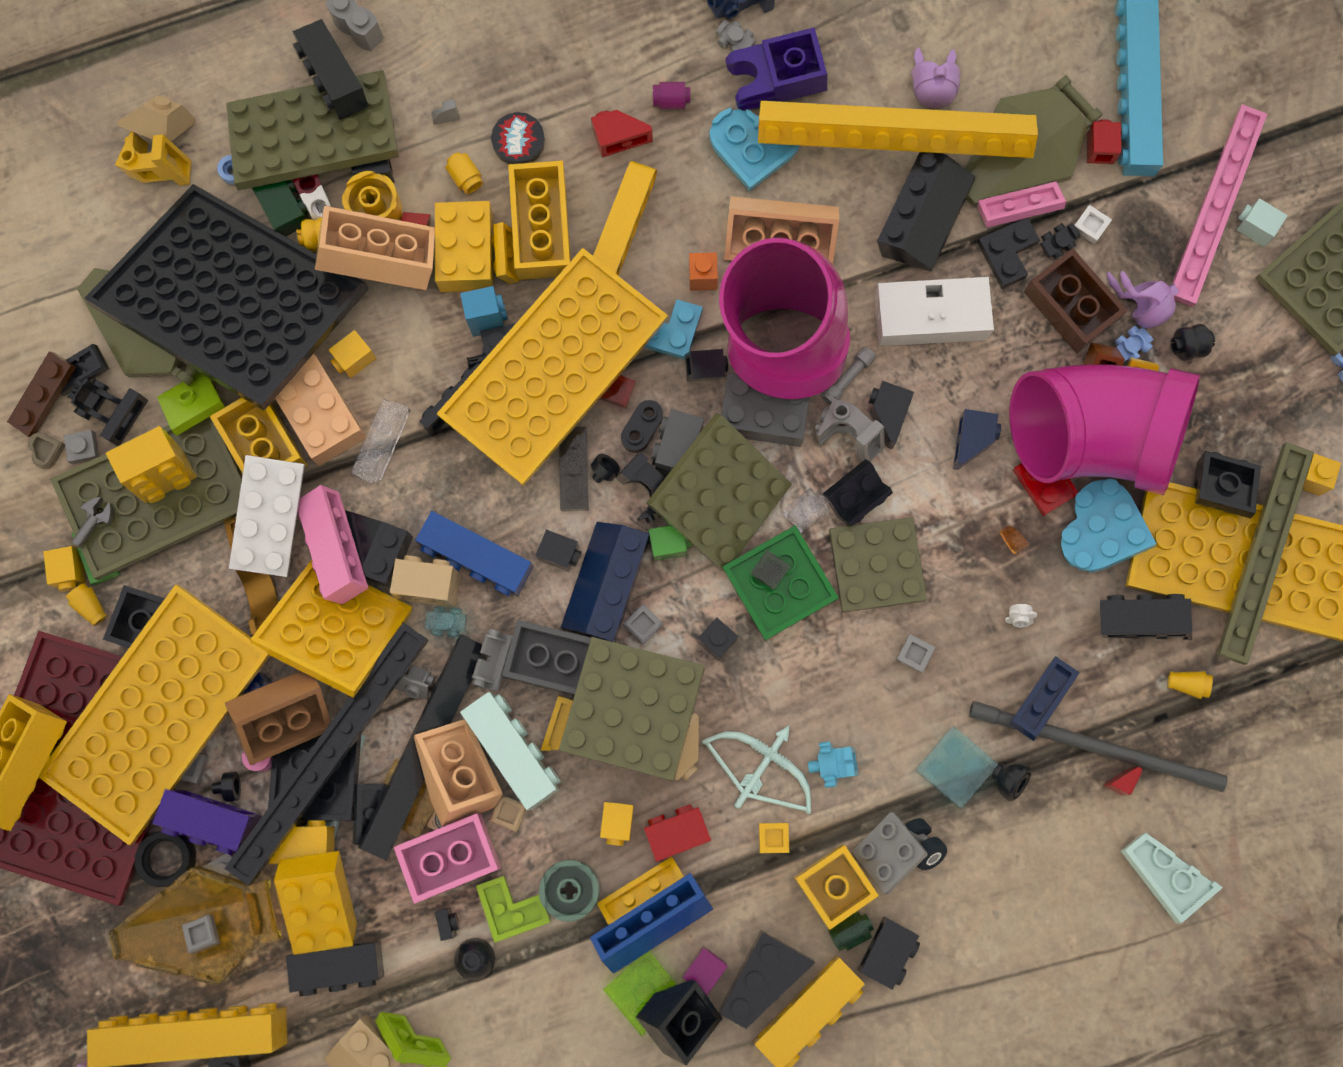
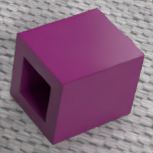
M703 945L682 974V978L686 981L691 979L697 981L705 994L708 995L728 965Z

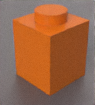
M717 252L689 253L690 291L717 290Z

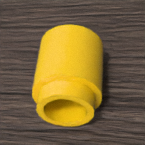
M457 152L447 159L445 170L460 191H464L468 195L477 191L483 185L482 174L467 153L461 154Z

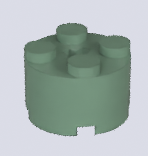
M576 859L563 860L551 866L544 874L539 886V897L543 907L549 914L561 921H576L585 917L596 906L600 896V881L596 872L587 863ZM568 882H572V886L578 888V892L573 894V898H569L568 893H563V888L568 885Z

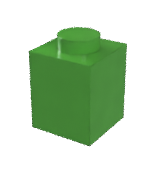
M671 525L649 529L654 561L687 556V548L692 547L691 543Z

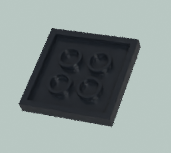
M321 735L272 756L268 808ZM361 735L299 820L353 821L354 784H358Z

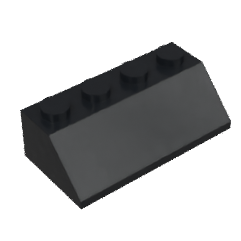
M919 152L877 240L882 257L932 272L976 179L975 175L947 154Z

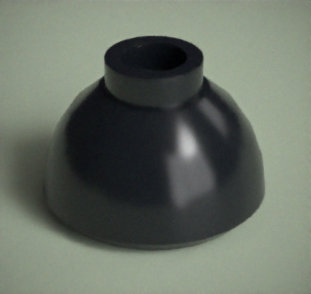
M999 763L992 778L996 780L1000 794L1007 801H1014L1022 794L1030 780L1031 768L1022 763H1010L1007 765Z
M480 938L465 940L458 946L454 955V965L457 972L468 980L483 979L489 975L495 964V953L492 946Z

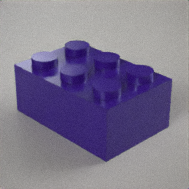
M165 789L152 824L161 826L160 832L176 837L178 835L190 836L188 841L203 846H206V844H216L217 851L234 855L263 815L186 790Z

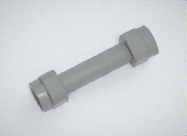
M863 347L855 355L853 364L834 385L821 394V398L829 405H831L833 398L840 400L843 395L842 391L863 368L867 369L871 365L876 355L869 348Z

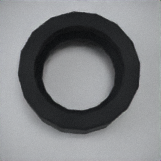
M160 831L147 836L139 844L135 854V868L139 877L146 884L154 887H170L185 881L193 872L196 864V850L193 843L188 841L189 838L187 836L178 835L176 837ZM163 841L175 843L182 852V864L177 872L170 876L157 875L150 866V853L152 849Z

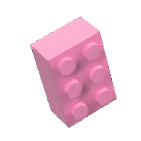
M476 813L394 847L414 904L502 868L481 813Z

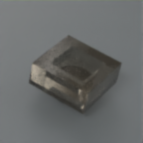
M766 550L750 575L774 591L789 570L790 565Z

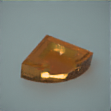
M1010 525L999 531L1013 554L1020 552L1029 545L1021 533Z

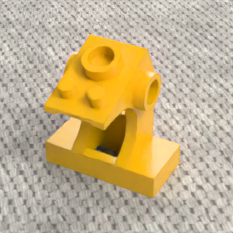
M131 131L129 136L125 138V144L119 153L115 165L130 178L142 183L174 180L179 186L190 185L192 160L163 134L153 135L152 151L148 153V142L143 140L137 133Z

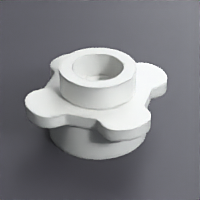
M1015 604L1009 608V617L1005 618V622L1019 628L1028 627L1033 624V619L1037 618V613L1033 612V608L1030 605Z

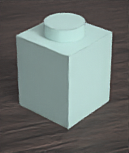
M1259 198L1252 206L1247 204L1238 216L1241 222L1236 230L1264 247L1275 237L1288 215Z

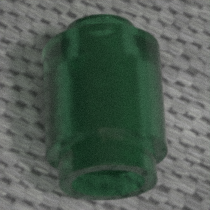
M856 911L828 930L840 952L844 949L849 951L871 939L870 932L874 930V927L866 913L860 915Z

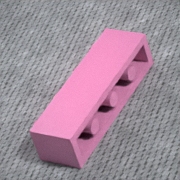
M320 485L300 498L298 518L302 523L306 536L305 542L311 553L312 566L316 571L320 584V593L326 600L344 604L367 590L368 585L338 491Z

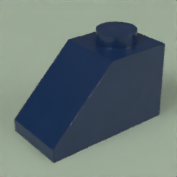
M965 409L959 419L953 469L959 470L987 450L995 440H999L1001 424L997 423L998 414Z

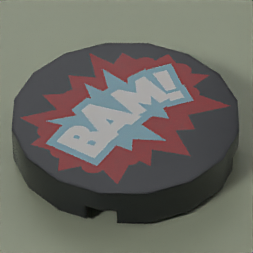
M515 112L507 114L497 121L492 130L491 140L493 149L499 159L507 164H523L531 160L533 162L544 149L545 136L543 127L536 118L527 113Z

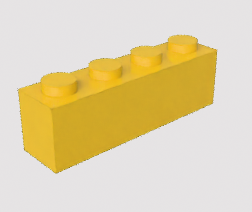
M836 955L753 1040L754 1045L775 1067H792L800 1058L798 1053L806 1045L810 1048L821 1037L819 1031L827 1023L831 1026L841 1017V1008L847 1002L853 1004L863 994L861 988L865 984Z

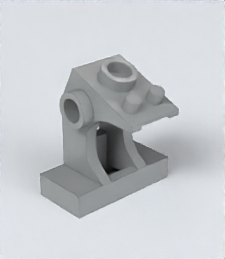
M833 398L830 407L826 406L822 412L820 419L822 425L817 423L815 427L819 445L825 443L835 433H848L856 439L857 459L860 462L865 459L871 461L885 448L884 426L877 420L872 422L849 402ZM838 424H847V425L842 427V426H839Z

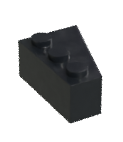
M760 930L719 1008V1014L747 1029L816 962Z

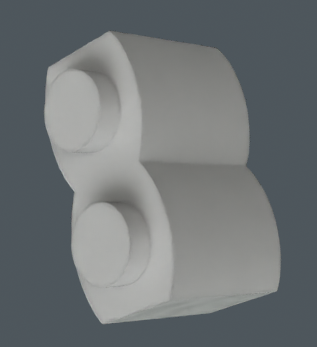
M328 0L326 2L335 26L343 33L352 35L355 43L361 48L372 51L383 39L375 16L368 9L358 6L355 0Z

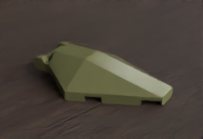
M1066 75L1052 88L1000 98L993 113L1036 115L1038 138L1034 157L972 155L965 168L975 175L976 178L966 198L972 206L978 204V200L1055 181L1060 183L1072 178L1086 130L1091 127L1094 121L1097 122L1103 113L1098 108L1094 109L1071 85L1072 81Z
M94 268L77 290L124 374L127 377L175 376L190 386L194 381L192 377L196 374L197 370L189 365L184 370H181L180 368L184 362L87 304L84 298L109 272L108 270Z

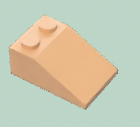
M465 719L414 736L429 797L442 826L496 807L503 793L475 733Z

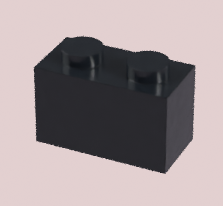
M883 916L857 970L893 990L895 984L900 986L905 978L907 970L904 966L908 958L913 959L919 949L920 942L917 941L919 935Z

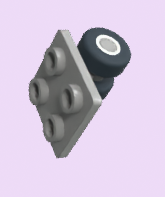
M890 812L853 850V854L882 892L889 894L916 866L921 870H929L941 863L947 854V847L940 838L927 837L932 832V829L924 819L917 818L904 824L895 813Z

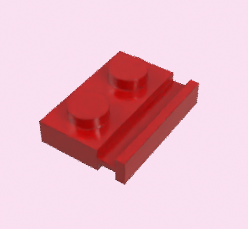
M1022 463L1013 469V472L1042 516L1076 497L1078 493L1070 479L1044 483L1031 476Z

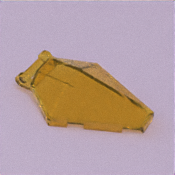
M198 865L194 866L109 932L113 957L115 960L121 959L136 963L137 967L174 976L182 974L194 977L195 981L217 986L259 944L283 938L281 929H277L270 896L271 881L270 879L254 882L252 886H248L238 879ZM208 914L213 915L220 944L194 955L188 954L182 925Z

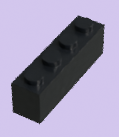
M320 19L292 31L296 43L292 44L299 59H305L302 63L309 77L315 76L312 80L318 93L324 92L325 95L322 98L329 111L334 110L340 120L368 108L369 105L361 84L323 20Z

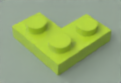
M505 875L476 886L494 943L551 922L549 913L543 907L539 895L514 903Z
M387 1012L379 1013L375 1023L396 1061L402 1064H421L426 1067L447 1066L451 1057L440 1038L416 1035L405 1015Z

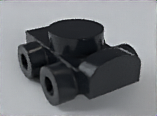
M1062 222L1053 228L1055 231L1054 235L1048 231L1041 236L1043 242L1040 245L1048 258L1052 256L1056 260L1064 255L1061 249L1065 247L1066 251H1069L1077 246L1074 241L1080 237V233L1072 223L1065 227Z

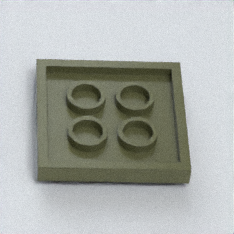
M913 517L829 529L842 613L925 602L927 600Z

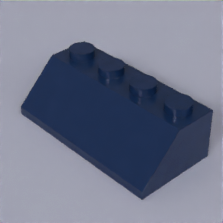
M596 522L560 628L589 638L594 637L616 642L650 541L649 533L624 525Z

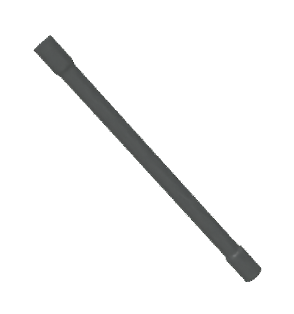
M977 701L972 702L969 710L970 718L1015 729L1009 725L1015 714ZM1045 724L1038 735L1042 738L1191 781L1199 786L1223 792L1227 786L1228 778L1226 775L1203 768H1194L1053 725Z

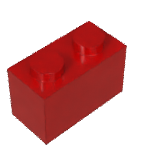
M689 804L676 809L677 816L665 819L663 814L648 820L649 826L645 827L644 830L656 862L711 841L699 807L693 809L692 805Z

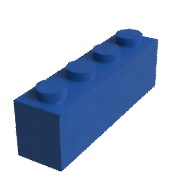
M433 511L430 512L415 539L421 546L420 551L432 558H435L436 554L445 558L446 561H449L450 566H453L457 571L461 567L471 572L469 575L471 578L483 584L486 580L495 584L494 589L508 597L511 593L519 595L534 567L530 561Z
M689 873L595 933L590 939L601 961L614 974L712 911L713 907L693 875Z

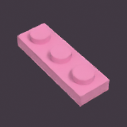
M1057 181L978 200L977 208L986 228L1065 209L1066 200Z

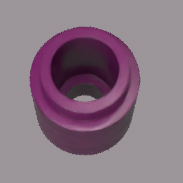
M685 81L659 82V85H653V107H660V110L685 109V104L691 103L690 87H685Z

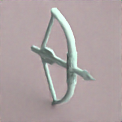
M789 726L776 733L778 737L771 747L759 741L758 738L756 739L742 732L725 731L702 740V744L707 746L741 792L734 804L736 809L741 808L748 797L811 814L810 786L804 774L790 759L784 758V755L781 756V753L778 754L777 751L783 741H788ZM721 738L737 739L751 745L752 749L754 748L755 751L757 750L758 753L764 755V759L754 774H746L742 782L739 783L710 742ZM770 761H774L773 763H777L776 765H780L784 770H788L799 781L805 793L806 807L756 795L763 785L760 777Z

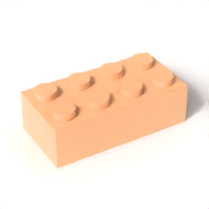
M324 206L319 230L315 270L427 290L433 269L435 227Z
M314 352L275 399L311 459L318 466H321L367 437L319 357Z

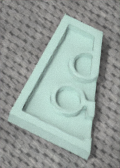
M1147 833L1140 834L1121 850V853L1176 924L1183 923L1223 888L1215 881L1211 882L1200 874L1201 871L1194 866H1189L1176 857L1174 852Z

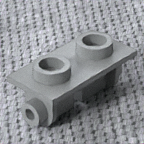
M489 629V633L484 636L480 651L481 654L488 657L486 661L482 659L477 660L472 675L474 679L473 685L498 691L503 679L502 674L513 635L502 634L499 631Z
M412 666L409 673L404 674L395 689L403 691L411 698L428 700V686L432 687L435 676L431 675L430 671Z

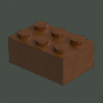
M1073 248L1032 279L1024 290L1026 296L1076 353H1079L1117 323L1128 311Z

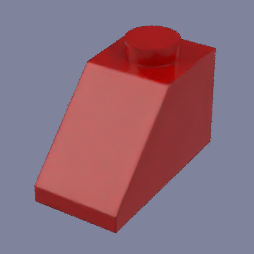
M619 110L601 111L596 116L591 117L592 130L602 158L653 142L651 125Z

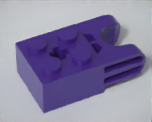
M815 27L762 40V44L732 51L725 59L727 69L731 74L751 75L755 78L752 83L741 87L736 93V105L742 111L760 108L761 101L785 102L827 91V71Z

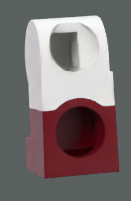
M318 174L306 176V178L292 179L313 220L322 217L324 206L332 207Z

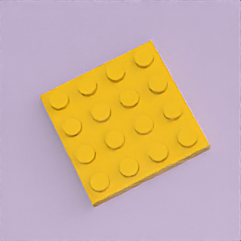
M311 560L252 636L250 643L265 650L270 656L354 698L369 676L380 654L402 624L406 623L412 614L413 607L368 585L367 590L344 604L326 600L320 593V584L316 571L312 566L313 560Z

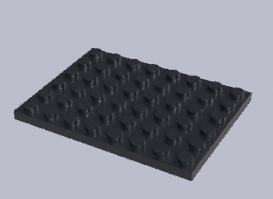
M192 184L84 299L91 307L265 411L369 289L367 283L357 277L315 270L317 254Z

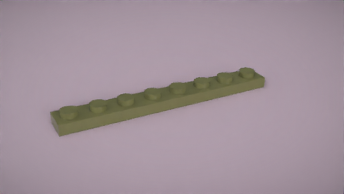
M1288 442L1284 443L1281 447L1216 653L1220 657L1242 665H1246L1249 662L1312 460L1313 451Z

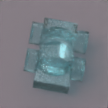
M434 607L433 612H426L425 629H431L432 636H442V632L445 630L448 631V637L458 638L459 633L466 630L467 615L461 614L462 609L451 608L450 613H447L444 607Z

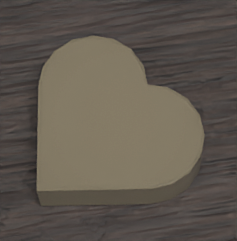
M40 432L31 435L28 440V447L33 452L32 461L42 469L53 467L65 447L64 443Z

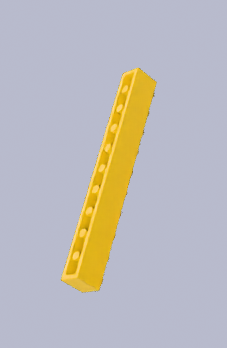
M761 101L758 128V143L1021 158L1034 157L1038 138L1036 115Z

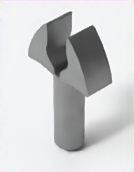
M101 497L94 498L81 506V509L87 512V519L71 541L72 545L81 548L97 524L105 522L111 526L114 507L110 502H108L104 511L97 514V508L104 501Z

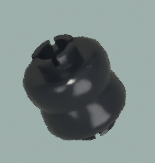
M1203 324L1178 328L1174 333V337L1171 338V342H1173L1170 343L1171 350L1182 361L1207 357L1211 353L1212 347L1215 346L1214 333Z

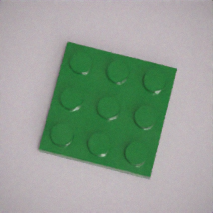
M796 525L722 566L724 573L764 641L839 599Z

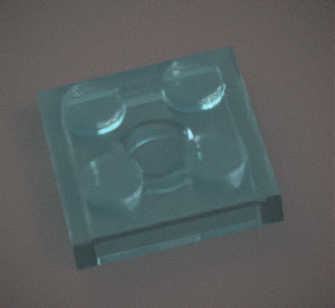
M951 726L915 771L959 809H962L997 767L998 763L957 728Z

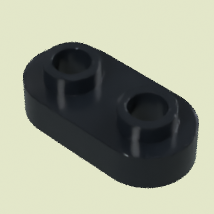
M653 400L641 402L630 417L621 433L622 445L627 451L632 453L641 452L651 441L663 419V410L657 402ZM650 409L654 411V415L646 417L644 412ZM638 433L640 438L633 441L630 439V435Z

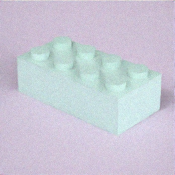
M489 691L460 713L526 810H533L560 791L557 784L561 780L552 767L545 768L541 762L545 757L538 746L533 742L529 744L525 739L528 732L523 724L516 718L512 720L508 714L512 709L505 698L501 697L500 694L496 696Z

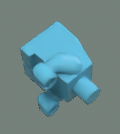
M830 741L820 742L818 760L808 762L809 772H820L821 777L825 781L824 786L826 788L837 787L838 778L859 776L855 747L834 749Z

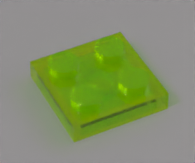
M648 951L629 965L603 990L642 1037L646 1030L636 1019V1015L654 993L678 984L651 951Z

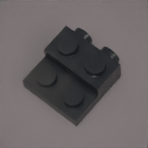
M1205 451L1196 465L1194 485L1197 486L1195 503L1251 519L1256 513L1261 466L1246 460L1223 456L1218 452Z

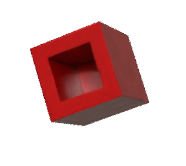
M1108 119L1094 121L1087 132V163L1114 164L1121 154V122H1112Z

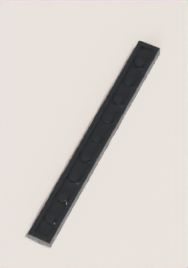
M405 623L402 624L378 657L369 676L355 697L350 696L224 869L246 885L252 886L429 641L427 638Z

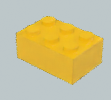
M490 201L435 203V282L440 292L473 291L491 286L494 287V247L492 244L494 218Z
M240 398L210 416L242 473L246 455L305 464V467L308 466L272 403L263 411L247 400Z
M161 426L105 453L120 483L145 504L148 502H158L165 497L166 493L174 489H183L191 484V480L197 478L183 449Z
M335 851L280 859L274 883L293 954L353 946L357 921L340 852Z

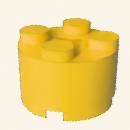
M364 171L349 179L344 194H342V203L345 210L401 221L402 201L389 177L384 174H377L374 171Z

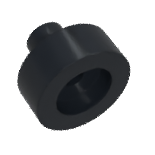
M598 454L591 463V468L594 472L592 478L597 483H601L603 480L613 481L620 472L618 463L606 454Z
M238 772L223 773L221 782L212 783L213 794L222 793L225 802L238 801L241 795V782Z

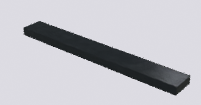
M463 634L458 636L358 846L359 849L387 861L425 780L414 736L451 724L472 680L477 660L483 657V654L480 653L482 644Z

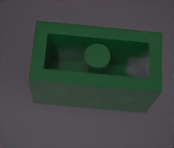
M292 180L252 188L276 232L287 237L296 232V229H301V222L306 219L305 215L309 214V211L302 199L296 200L293 195L297 189Z

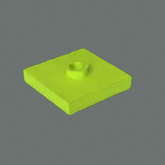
M200 372L192 377L194 381L190 386L181 382L157 396L170 429L176 436L225 408L213 380Z

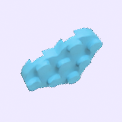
M728 108L720 112L713 119L709 133L710 143L715 153L750 192L788 163L797 154L800 145L758 143L759 116H756L748 109L742 111L740 109L732 110V108Z
M1115 479L1091 482L1077 493L1075 502L1077 519L1068 524L1067 528L1063 530L1061 541L1063 556L1070 566L1094 573L1156 547V542L1131 495Z

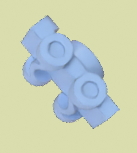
M1135 325L1127 332L1130 336L1128 339L1122 335L1114 341L1117 345L1116 348L1125 358V362L1130 357L1138 359L1140 357L1138 351L1140 350L1144 354L1153 348L1150 342L1154 339L1145 328L1142 327L1139 330Z

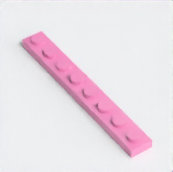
M1243 104L1237 111L1172 282L1179 290L1174 297L1175 301L1191 307L1197 303L1267 113Z

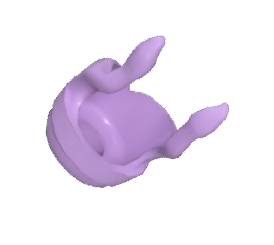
M917 48L914 54L915 67L911 71L914 95L917 101L922 106L934 109L950 105L956 98L960 87V70L958 65L955 64L956 53L954 49L950 51L947 62L939 66L932 61H923V54L920 48Z
M1121 271V282L1123 287L1127 289V291L1123 292L1110 272L1107 273L1108 283L1119 298L1136 301L1137 308L1132 313V317L1141 327L1146 329L1154 328L1173 316L1176 309L1174 297L1179 292L1175 284L1168 286L1163 281H1148L1133 287L1124 271Z

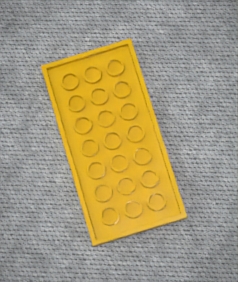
M582 248L438 411L437 415L524 487L668 320V315Z
M1169 482L1164 496L1145 491L1140 514L1156 542V547L1130 559L1125 587L1167 597L1168 594H1184L1185 599H1191V604L1229 613L1263 505H1256V513L1250 519L1196 504L1197 489ZM1294 514L1261 620L1262 622L1343 642V525Z
M175 584L52 753L39 778L129 846L134 844L156 814L165 789L175 788L228 715L225 702L235 699L244 693L270 657L269 653L250 643V636L181 585Z

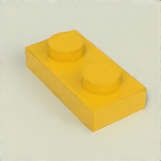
M503 222L493 224L494 235L492 236V244L495 249L493 268L496 277L508 284L518 283L519 280L514 267L512 228Z

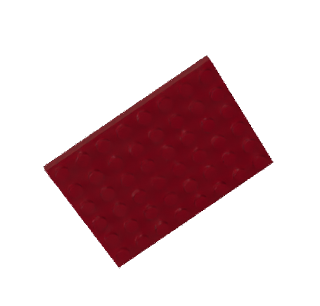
M38 631L14 696L38 703L67 721L63 734L57 740L50 754L51 756L123 656ZM38 777L35 789L26 800L21 816L15 822L12 830L8 831L0 828V868L121 906L124 903L136 869V851L139 844L148 836L154 817L136 842L129 846Z

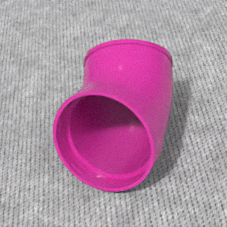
M769 238L755 242L743 249L726 269L719 292L720 312L729 332L727 353L733 370L742 381L753 389L776 398L801 399L827 390L841 376L850 347V331L847 325L848 300L839 273L822 253L798 241L785 238ZM773 309L797 310L822 321L819 329L807 342L793 350L780 353L764 350L754 344L747 337L741 325L751 316Z
M1095 364L1062 366L1027 372L1016 382L1012 391L1009 408L1010 430L1018 457L1029 474L1040 482L1050 483L1058 480L1090 476L1111 477L1133 481L1137 489L1164 496L1183 443L1201 375L1170 368L1168 373L1130 366Z

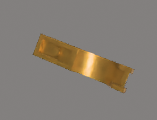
M236 517L224 521L231 550ZM236 570L248 598L251 613L248 623L251 635L253 636L278 604L277 591L270 574Z

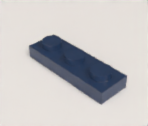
M1055 656L1009 725L1034 741L1080 672Z

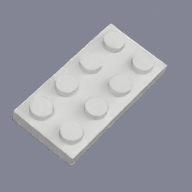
M249 455L245 456L229 569L288 577L305 464Z

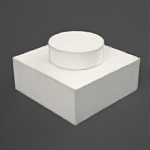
M1089 205L1075 226L1082 237L1095 244L1112 219Z

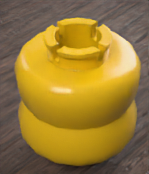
M322 217L315 220L305 219L301 222V229H296L299 245H305V248L313 253L317 252Z

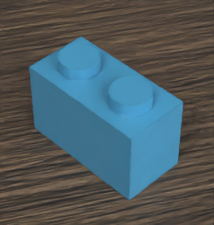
M493 286L460 293L465 319L473 337L481 335L480 331L504 326L503 321L508 320L502 295H496Z

